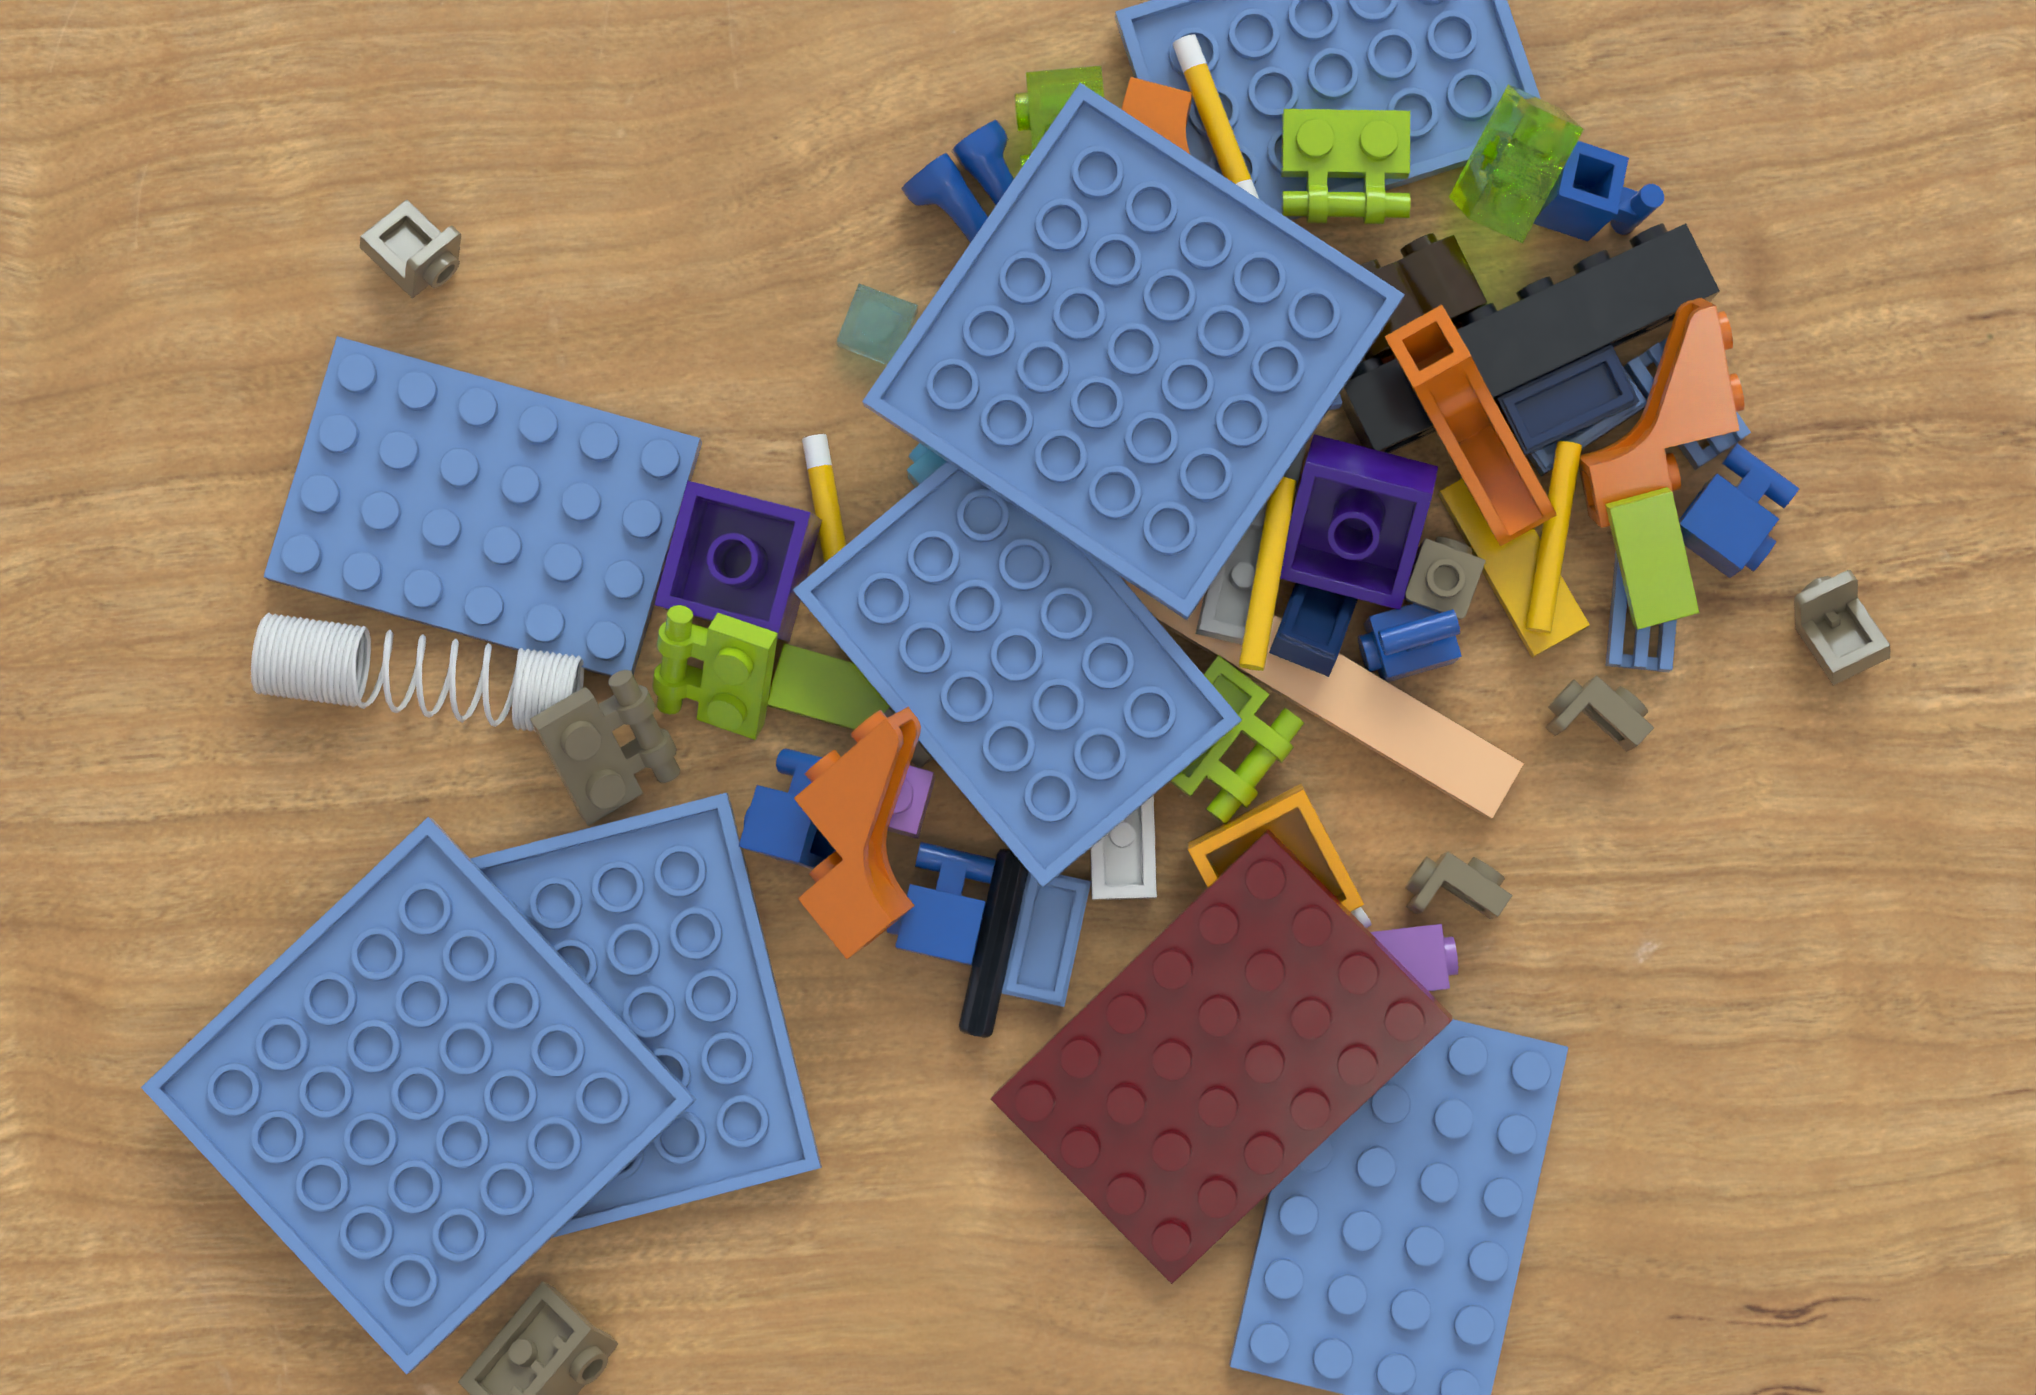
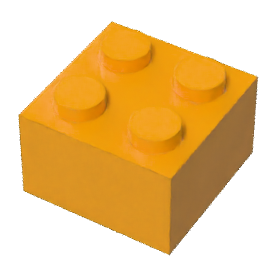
M1302 783L1235 817L1226 825L1222 824L1188 842V851L1208 887L1269 829L1350 912L1364 905L1359 891Z

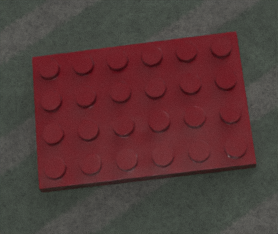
M1267 829L993 1094L991 1100L1149 1262L1173 1284L1452 1021V1015L1299 859Z

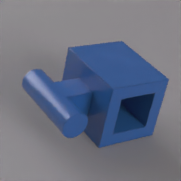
M1570 138L1541 168L1530 223L1589 241L1611 221V226L1615 232L1627 235L1662 205L1664 193L1655 184H1647L1639 191L1623 187L1629 157Z
M1738 443L1722 462L1724 466L1742 478L1736 487L1719 474H1715L1704 484L1679 518L1684 545L1729 578L1740 572L1744 566L1754 572L1776 544V540L1768 534L1779 518L1758 503L1761 497L1766 495L1779 506L1785 508L1799 490L1796 485Z
M1410 604L1401 607V610L1393 609L1369 616L1364 623L1366 634L1358 636L1359 649L1366 670L1370 672L1377 670L1379 677L1386 682H1392L1451 665L1462 657L1456 635L1460 634V626L1453 609L1438 613L1416 604Z
M787 748L780 751L776 760V768L779 773L793 776L789 791L787 793L756 785L751 805L744 817V829L738 847L810 869H814L836 851L794 800V797L811 784L805 773L823 757Z
M920 842L915 867L940 872L936 890L912 884L909 885L907 897L915 906L887 929V933L898 935L895 947L907 952L972 966L986 901L962 896L965 878L990 884L996 859Z

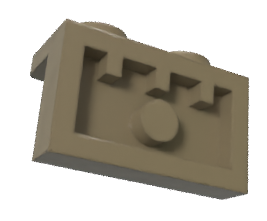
M542 1281L458 1383L470 1395H577L585 1385L593 1382L602 1374L607 1366L608 1357L616 1349L618 1342L610 1334L594 1327L555 1287Z

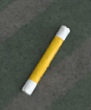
M1195 34L1184 36L1173 42L1172 45L1222 175L1259 199Z
M818 434L803 438L802 443L815 515L822 519L819 539L825 563L846 546L827 435Z

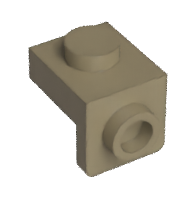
M405 200L360 236V249L412 299L429 285L432 288L443 285L452 277L460 264L461 234L452 225L443 232L439 231L408 200Z
M1440 536L1436 537L1435 541L1425 538L1417 549L1404 598L1410 603L1438 613L1453 609L1457 619L1461 620L1467 614L1486 560L1471 555L1473 549L1459 541Z
M1851 570L1842 572L1834 577H1820L1809 583L1801 593L1795 596V629L1833 686L1890 659V644L1858 599V580Z
M1597 675L1586 682L1583 687L1577 681L1572 680L1548 706L1556 716L1546 726V729L1554 736L1563 732L1582 711L1626 752L1637 747L1655 728L1643 718L1648 713V709L1635 695L1621 686L1614 691Z
M1450 852L1440 855L1436 862L1425 857L1405 889L1414 894L1406 908L1415 914L1424 911L1440 886L1489 919L1498 917L1513 895L1500 887L1505 878L1491 866L1475 857L1467 865Z

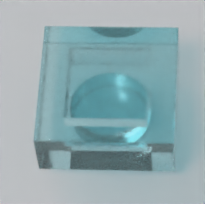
M859 283L837 338V346L888 364L911 331L918 313V305Z

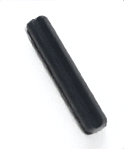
M1000 849L996 855L959 1022L961 1032L982 1038L990 1037L994 1030L1028 870L1010 849Z

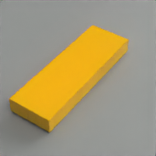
M1462 479L1439 491L1438 495L1465 543L1473 549L1472 555L1486 560L1482 572L1531 658L1590 625L1563 577L1560 576L1551 633L1527 630L1526 624L1541 540L1536 530L1533 528L1500 546Z

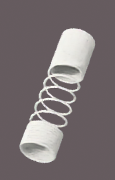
M267 613L261 619L257 628L251 658V683L253 690L257 694L262 693L277 697L281 695L283 698L287 696L290 699L300 698L303 701L306 699L308 701L313 700L314 702H326L327 704L332 703L334 705L338 703L341 706L344 704L347 707L349 705L352 707L358 705L360 708L365 709L374 702L383 684L385 699L390 710L398 713L406 707L416 687L419 707L424 716L430 718L439 711L449 690L454 716L463 723L474 712L482 693L485 716L491 726L496 727L504 721L512 705L513 726L517 730L520 728L523 731L528 729L530 732L532 730L535 731L530 718L582 689L584 682V668L581 667L584 663L579 655L575 658L573 654L571 656L567 654L562 655L561 653L556 655L554 652L551 654L548 651L543 653L541 650L537 652L535 649L532 651L526 649L524 651L523 648H520L507 701L499 718L495 721L491 716L489 704V663L492 646L488 643L485 645L483 666L475 695L466 714L461 716L458 711L455 687L459 642L457 639H454L451 645L450 663L443 689L436 705L430 712L425 707L423 697L422 663L426 647V637L422 634L418 640L416 665L410 686L400 706L396 707L392 702L389 684V660L394 635L389 630L385 636L383 662L378 680L369 699L364 703L361 699L366 687L371 655L370 633L365 626L360 627L356 625L354 627L352 624L348 626L345 623L342 625L339 622L335 624L334 622L329 623L326 620L322 622L321 620L296 618L295 616L291 618L288 615L285 617L282 614L279 616Z

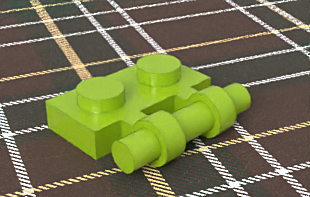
M1283 109L1281 177H1307L1306 191H1282V215L1306 217L1307 223H1327V217H1363L1364 224H1384L1385 218L1410 217V193L1385 192V179H1408L1410 174V111ZM1327 178H1363V192H1328Z
M681 605L671 607L667 612L666 622L660 626L658 632L657 648L662 654V662L654 670L652 684L653 691L657 695V708L664 714H676L682 708L683 699L689 698L699 702L696 720L756 740L765 724L778 633L721 613H717L709 628H705L692 623L693 613L688 607ZM694 657L704 661L703 670L687 665L688 658Z
M1218 655L1204 673V676L1242 721L1170 782L1189 797L1194 794L1205 778L1213 782L1221 790L1206 810L1226 825L1240 806L1248 808L1258 795V791L1255 789L1256 785L1277 760L1282 763L1294 748L1290 742L1304 725V722L1286 708L1281 711L1270 726L1260 720L1255 714L1270 694ZM1242 732L1256 745L1236 771L1233 772L1219 760Z

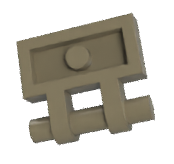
M630 670L618 671L610 677L608 683L614 695L599 704L585 686L530 718L578 813L588 826L643 794L634 774L642 769L651 768L657 781L660 783L670 782L680 774V768L674 758L677 748L669 732L659 728L652 714L655 710V704L648 689L637 684ZM624 724L630 725L636 739L620 747L612 731Z

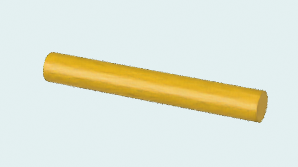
M1558 441L1556 444L1548 499L1557 516L1543 523L1526 624L1527 630L1539 633H1551L1582 450V445L1574 442Z
M1283 477L1267 501L1239 666L1249 670L1263 671L1265 668L1297 484L1296 480L1288 477Z

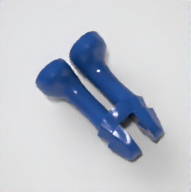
M998 120L991 121L962 139L952 149V153L959 163L979 182L995 205H997L1014 180L1003 157L1009 139ZM947 153L940 155L926 165L901 188L907 198L916 206L938 205L951 217L970 243L988 218V215L965 183L959 169Z

